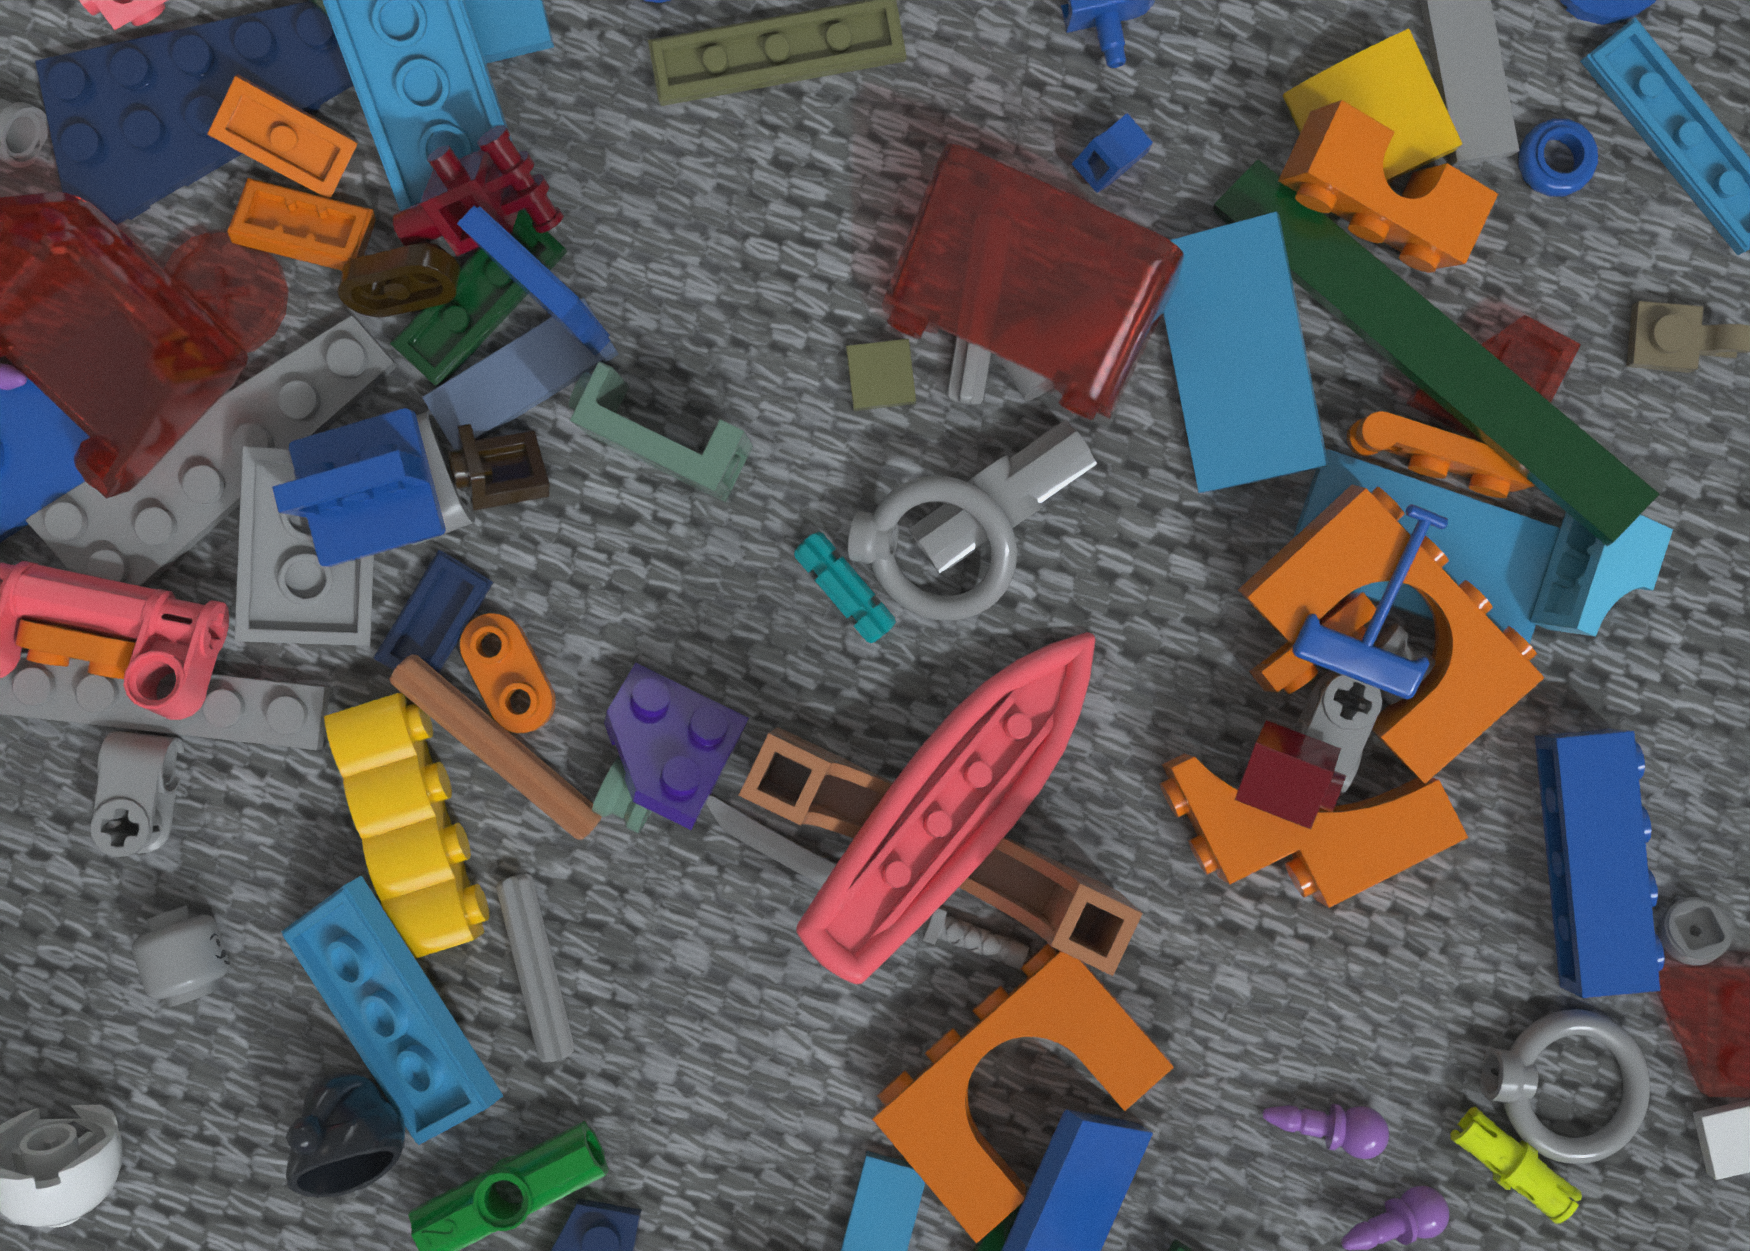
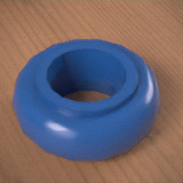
M1552 118L1537 124L1524 137L1519 148L1520 151H1518V167L1524 181L1534 191L1548 197H1564L1581 190L1592 179L1598 165V147L1593 135L1582 124L1567 118ZM1558 140L1571 150L1574 162L1571 172L1559 173L1547 165L1544 158V148L1548 141Z

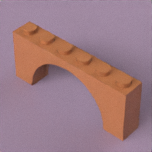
M777 727L768 733L738 796L800 826L802 824L814 825L854 839L893 782ZM1006 836L959 886L962 890L1019 921L1042 937L1051 947L1112 976L1143 914L1120 891Z

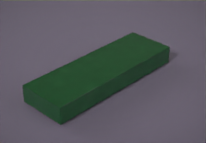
M523 209L519 210L510 235L550 271L568 251L548 232L537 233L532 226L533 220L529 214ZM479 248L460 268L455 297L446 304L422 309L390 344L436 387H439L449 380L528 294Z

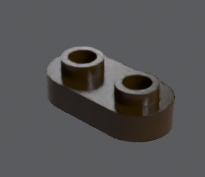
M421 242L348 261L343 266L337 292L340 300L357 313L378 318L395 316L450 302L456 295L460 266L456 259L442 247L433 243Z

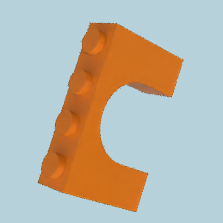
M1352 484L1244 583L1238 591L1282 637L1293 644L1307 615L1316 614L1318 619H1320L1341 599L1355 589L1371 583L1390 581L1411 536L1398 522L1405 513L1380 487L1377 486L1370 492L1367 488ZM1427 536L1424 537L1403 583L1408 584L1421 595L1432 613L1435 624V646L1432 657L1436 662L1430 673L1420 683L1416 694L1410 699L1403 698L1394 704L1388 705L1379 713L1372 728L1376 736L1425 784L1545 678L1530 662L1537 655L1533 647L1510 626L1501 632L1486 616L1493 609L1492 604L1467 580H1464L1458 586L1442 569L1449 562V559Z
M1048 943L1020 968L1027 978L1008 994L1000 985L972 1010L980 1020L968 1031L960 1036L954 1028H951L924 1053L932 1063L912 1079L907 1071L904 1070L877 1095L884 1105L876 1112L872 1120L976 1244L1022 1204L1026 1197L1025 1184L979 1131L969 1107V1079L976 1065L991 1049L1003 1042L1020 1037H1039L1059 1043L1081 1060L1124 1111L1174 1068L1169 1058L1084 962L1060 950L1056 951Z

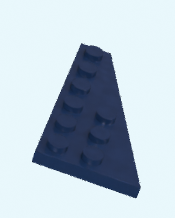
M310 1L35 60L73 244L81 249L101 238L100 235L127 219L132 220L150 209V205L184 185L189 186L243 154L207 135L237 74L309 114L320 109L321 104L354 86L330 20Z

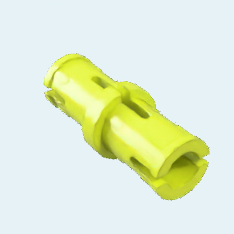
M1470 1108L1457 1124L1464 1130L1460 1133L1455 1129L1450 1133L1451 1140L1474 1155L1493 1172V1180L1506 1190H1510L1512 1187L1519 1194H1522L1555 1224L1566 1221L1578 1208L1579 1205L1575 1201L1581 1200V1191L1548 1168L1538 1158V1151L1523 1140L1520 1143L1496 1126L1478 1108Z

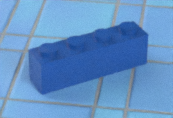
M1600 729L1535 735L1560 988L1581 998L1661 991L1659 971L1664 967L1665 957L1662 943L1654 931L1652 907L1657 904L1658 888L1653 873L1648 869L1646 843L1651 838L1652 829L1649 814L1641 802L1639 779L1644 775L1645 759L1640 745L1635 741V733L1630 730Z

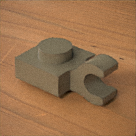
M1638 301L1632 304L1626 367L1690 373L1698 369L1699 355L1735 359L1737 358V352H1750V325H1702L1704 306Z

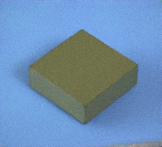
M909 339L846 346L854 411L916 404Z

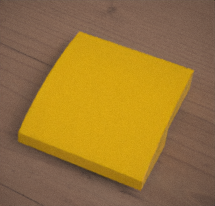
M1409 28L1348 57L1283 94V98L1300 133L1312 110L1340 100L1345 101L1395 131L1383 160L1384 176L1388 184L1401 175L1456 151L1462 145V141Z

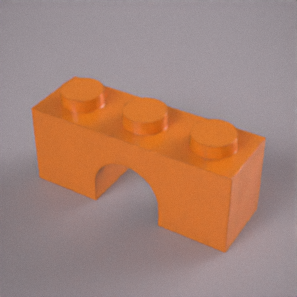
M1343 100L1310 112L1278 180L1297 192L1295 198L1300 204L1317 212H1332L1350 222L1348 230L1352 234L1369 242H1384L1400 251L1399 259L1413 269L1433 273L1438 268L1466 264L1498 193L1446 163L1413 172L1403 194L1400 196L1390 188L1383 171L1384 155L1395 131Z

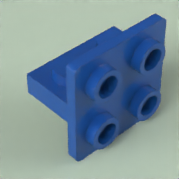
M403 408L290 442L289 451L296 480L273 486L272 489L279 513L307 518L318 562L321 566H336L441 536L445 533L444 519L414 411Z

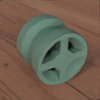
M618 756L598 791L592 812L602 817L613 814L624 820L627 829L639 834L652 811L632 801L624 779L626 772L621 758Z

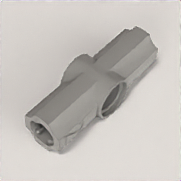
M1064 420L1059 425L1053 426L1039 438L1033 440L1026 448L1013 457L1009 458L1008 455H1005L967 482L977 486L991 496L1005 512L1012 528L1041 510L1044 507L1042 502L1097 465V462L1079 432L1067 420ZM950 503L943 504L909 528V532L939 574L947 568L950 569L989 540L984 528L973 515L963 508Z

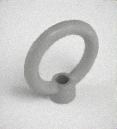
M925 476L910 480L892 490L880 502L874 513L856 512L849 533L848 555L851 561L870 563L875 577L885 592L905 609L929 619L955 621L982 613L1003 596L1015 573L1017 545L1008 517L999 504L985 491L958 478ZM927 502L950 503L963 508L980 522L990 541L991 563L987 574L975 588L958 595H937L914 585L900 570L894 557L899 533L897 523L914 506Z
M1574 1009L1545 1015L1530 1024L1518 1036L1510 1050L1490 1048L1484 1055L1480 1081L1484 1097L1488 1100L1503 1102L1508 1119L1517 1134L1524 1142L1529 1143L1535 1148L1539 1154L1549 1159L1571 1164H1585L1605 1159L1622 1149L1632 1139L1646 1115L1650 1099V1077L1644 1055L1636 1041L1622 1026L1602 1014ZM1582 1035L1596 1039L1613 1053L1621 1070L1623 1090L1616 1113L1604 1127L1590 1135L1571 1138L1558 1135L1546 1128L1535 1115L1530 1099L1535 1095L1538 1087V1070L1535 1061L1540 1053L1548 1045L1560 1038ZM1499 1067L1498 1077L1492 1074V1068Z

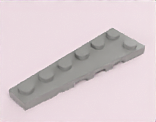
M351 315L26 519V522L69 571L147 587L240 505L242 446L289 449L290 442L325 431L393 371L398 364L363 324Z

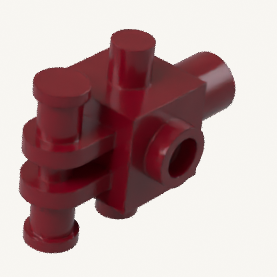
M500 125L490 129L480 137L477 142L481 148L480 150L460 159L457 158L449 145H444L434 150L427 158V161L434 170L421 201L393 215V226L404 246L421 242L429 243L444 237L456 256H459L479 247L457 224L473 206L477 209L480 206L509 234L512 233L519 210L524 208L533 220L532 226L537 233H544L553 229L562 221L564 215L559 207H554L546 193L550 186L542 174L531 175L530 171L535 163L527 151L518 152L509 138V130L505 125Z

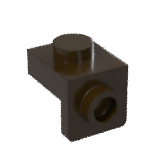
M471 424L457 426L459 449L448 451L450 469L455 488L467 487L473 511L549 497L550 484L535 430L475 441Z

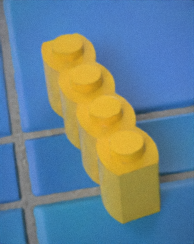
M396 693L324 716L329 745L336 765L343 777L347 803L356 829L362 839L365 861L371 881L381 901L382 908L414 958L416 959L464 944L480 937L485 933L482 922L489 920V907L479 884L470 885L463 861L470 859L471 852L465 830L460 823L451 824L444 800L450 799L452 796L451 783L441 762L433 763L425 739L433 736L430 716L403 693Z

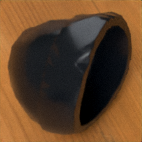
M333 1073L311 1084L304 1099L302 1115L291 1124L285 1137L291 1147L286 1169L289 1189L306 1197H336L366 1188L392 1169L399 1160L405 1146V1124L403 1118L399 1117L396 1109L385 1100L374 1083L360 1075Z

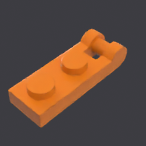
M1378 411L1353 423L1347 431L1346 440L1348 447L1359 456L1367 457L1384 450L1410 459L1408 469L1424 476L1444 479L1448 472L1470 478L1468 488L1486 496L1507 498L1509 491L1516 492L1534 487L1532 482L1487 444L1389 412Z

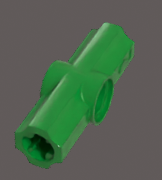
M583 1121L516 1156L502 1158L491 1169L414 1207L408 1216L411 1222V1236L418 1250L459 1251L496 1231H507L518 1227L529 1214L606 1176L609 1168L606 1163L604 1150L594 1130H591L586 1122ZM505 1180L516 1184L521 1190L523 1201L510 1203L503 1200L497 1193L496 1182Z

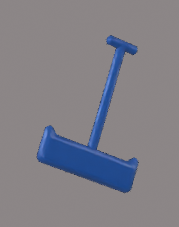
M1413 504L1406 507V515L1418 520L1362 640L1320 625L1317 615L1310 614L1307 615L1292 649L1293 654L1300 659L1404 699H1410L1416 694L1430 664L1428 659L1422 657L1410 660L1376 647L1373 644L1429 526L1431 525L1441 530L1448 526V519Z

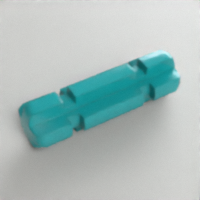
M818 531L811 534L798 545L794 551L795 558L808 573L814 570L818 575L814 581L846 618H849L851 615L857 621L854 628L866 642L873 643L878 641L893 628L896 623L895 617L882 602L876 605L871 599L875 593L843 556L839 559L836 558L832 553L836 550V547L824 533Z

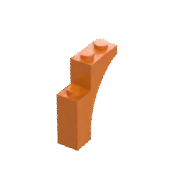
M1184 753L1162 764L1169 778L1160 783L1165 799L1177 818L1187 814L1198 835L1188 841L1197 862L1206 875L1216 871L1218 877L1228 884H1232L1292 854L1294 859L1285 863V866L1298 892L1303 898L1312 894L1314 900L1330 908L1468 838L1439 779L1431 778L1425 784L1417 777L1376 797L1335 806L1333 812L1319 808L1310 830L1236 801L1235 797L1238 790L1210 772L1195 756Z

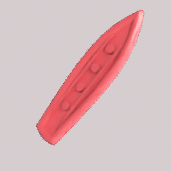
M1085 632L1048 644L1017 659L983 682L945 718L918 749L863 824L796 927L797 934L805 947L823 967L850 983L862 984L956 891L1013 828L1045 785L1063 755L1079 719L1091 676L1096 641L1092 633Z

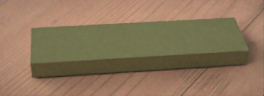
M863 0L648 40L657 94L661 106L905 62L907 59L896 0Z

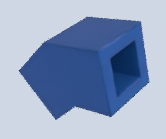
M1126 113L1108 130L1095 137L1072 162V165L1095 192L1099 193L1145 156L1153 142L1131 116Z

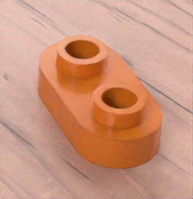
M494 613L483 614L470 621L461 635L460 652L494 720L505 730L514 733L532 732L544 726L553 715L556 703L555 693L522 627L514 619L506 615ZM490 633L496 634L501 640V650L494 657L487 656L482 650V641ZM518 689L527 692L531 700L529 709L523 714L517 713L510 703L512 694Z
M20 619L15 645L29 649L28 661L68 667L70 658L89 661L88 673L117 679H124L136 644L134 641L29 619Z

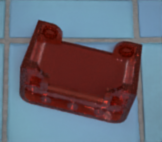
M946 144L934 167L881 306L884 312L890 314L887 323L910 337L921 339L924 331L937 334L939 329L944 330L1053 381L1055 390L1062 394L1059 404L1068 411L1093 420L1097 413L1111 419L1178 284L1184 253L1176 244L1156 232L972 149L957 144Z
M65 192L0 197V357L6 356L90 436V438L80 443L73 457L75 467L83 479L90 486L98 490L106 499L129 492L152 471L236 383L248 362L246 350L238 340L102 211L90 202Z

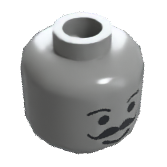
M186 905L147 919L151 931L138 936L134 940L132 953L144 990L149 997L153 999L166 998L168 1007H172L203 997L220 989L218 979L228 972L230 962L217 922L212 916L201 914L190 917Z

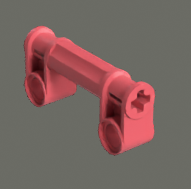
M21 561L16 565L0 562V678L6 677L12 672L20 660L22 647L15 645L20 619H29L134 641L136 644L124 675L123 685L126 695L134 704L169 720H182L195 714L202 707L206 699L215 662L227 636L229 610L227 605L220 601L210 600L203 605L176 599L172 591L138 586L43 566L28 561ZM175 672L176 684L172 692L165 698L158 700L156 693L160 680L166 675Z

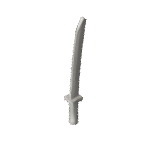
M709 796L706 805L722 830L770 858L821 885L825 883L837 863L768 828L717 797ZM940 906L917 929L924 933L923 941L935 945L937 938L940 937L943 941L948 940L953 945L961 948L966 947L971 952L979 955L984 954L989 959L1004 962L1005 965L1021 970L1020 968L1024 965L1029 946L1016 941H1009L1006 937L998 934L994 935L988 930L980 927L976 928L970 923L962 920L958 921L952 916H947L948 908Z

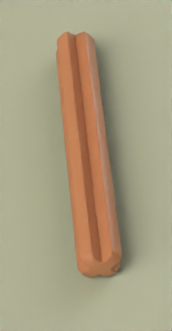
M412 654L406 657L392 672L389 680L395 688L575 839L582 840L587 837L600 822L602 816L592 812L593 803L419 656Z

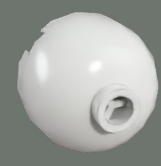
M71 1105L82 1119H40L39 1108L23 1112L1 1124L0 1214L15 1224L55 1228L77 1221L81 1216L100 1204L112 1191L122 1165L121 1134L112 1110L103 1105ZM75 1121L93 1132H87L78 1138L76 1129L68 1123Z

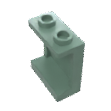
M599 362L593 374L588 372L582 374L569 400V408L575 410L570 419L573 424L590 437L726 503L753 448L745 431L720 419L703 455L616 414L629 385L613 367Z

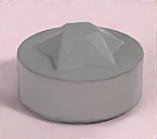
M1689 897L1677 901L1665 911L1659 922L1658 935L1664 949L1676 960L1689 965H1704L1717 959L1729 948L1732 941V926L1729 918L1719 906L1703 898Z

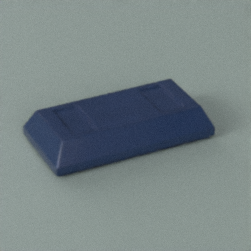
M438 550L373 658L390 669L395 670L406 657L413 654L419 656L436 672L440 673L460 640L463 630L474 617L494 582L445 552Z

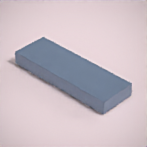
M584 297L580 299L597 319V317L595 316L594 312L592 311ZM551 317L422 398L455 450L459 449L457 426L471 424L475 441L481 440L574 383L584 372L590 373L595 370L599 362L606 363L619 355V353L610 341L595 357L558 321Z

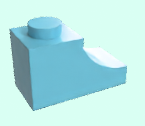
M1566 512L1530 622L1548 630L1596 637L1606 614L1621 597L1635 589L1654 590L1673 529L1640 514L1617 540L1607 547Z

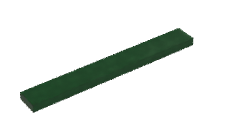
M1259 159L1214 204L1213 211L1227 224L1277 212L1280 216L1292 280L1607 547L1614 543L1660 495L1324 213L1311 210L1300 204L1295 198L1297 192L1278 181L1279 176Z

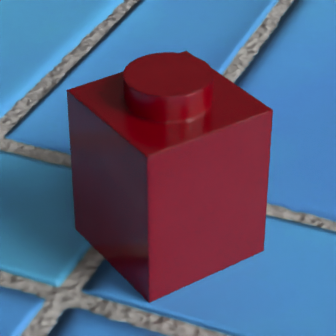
M1266 720L1255 743L1235 800L1311 830L1319 808L1333 812L1343 787L1346 775L1334 771L1341 748Z

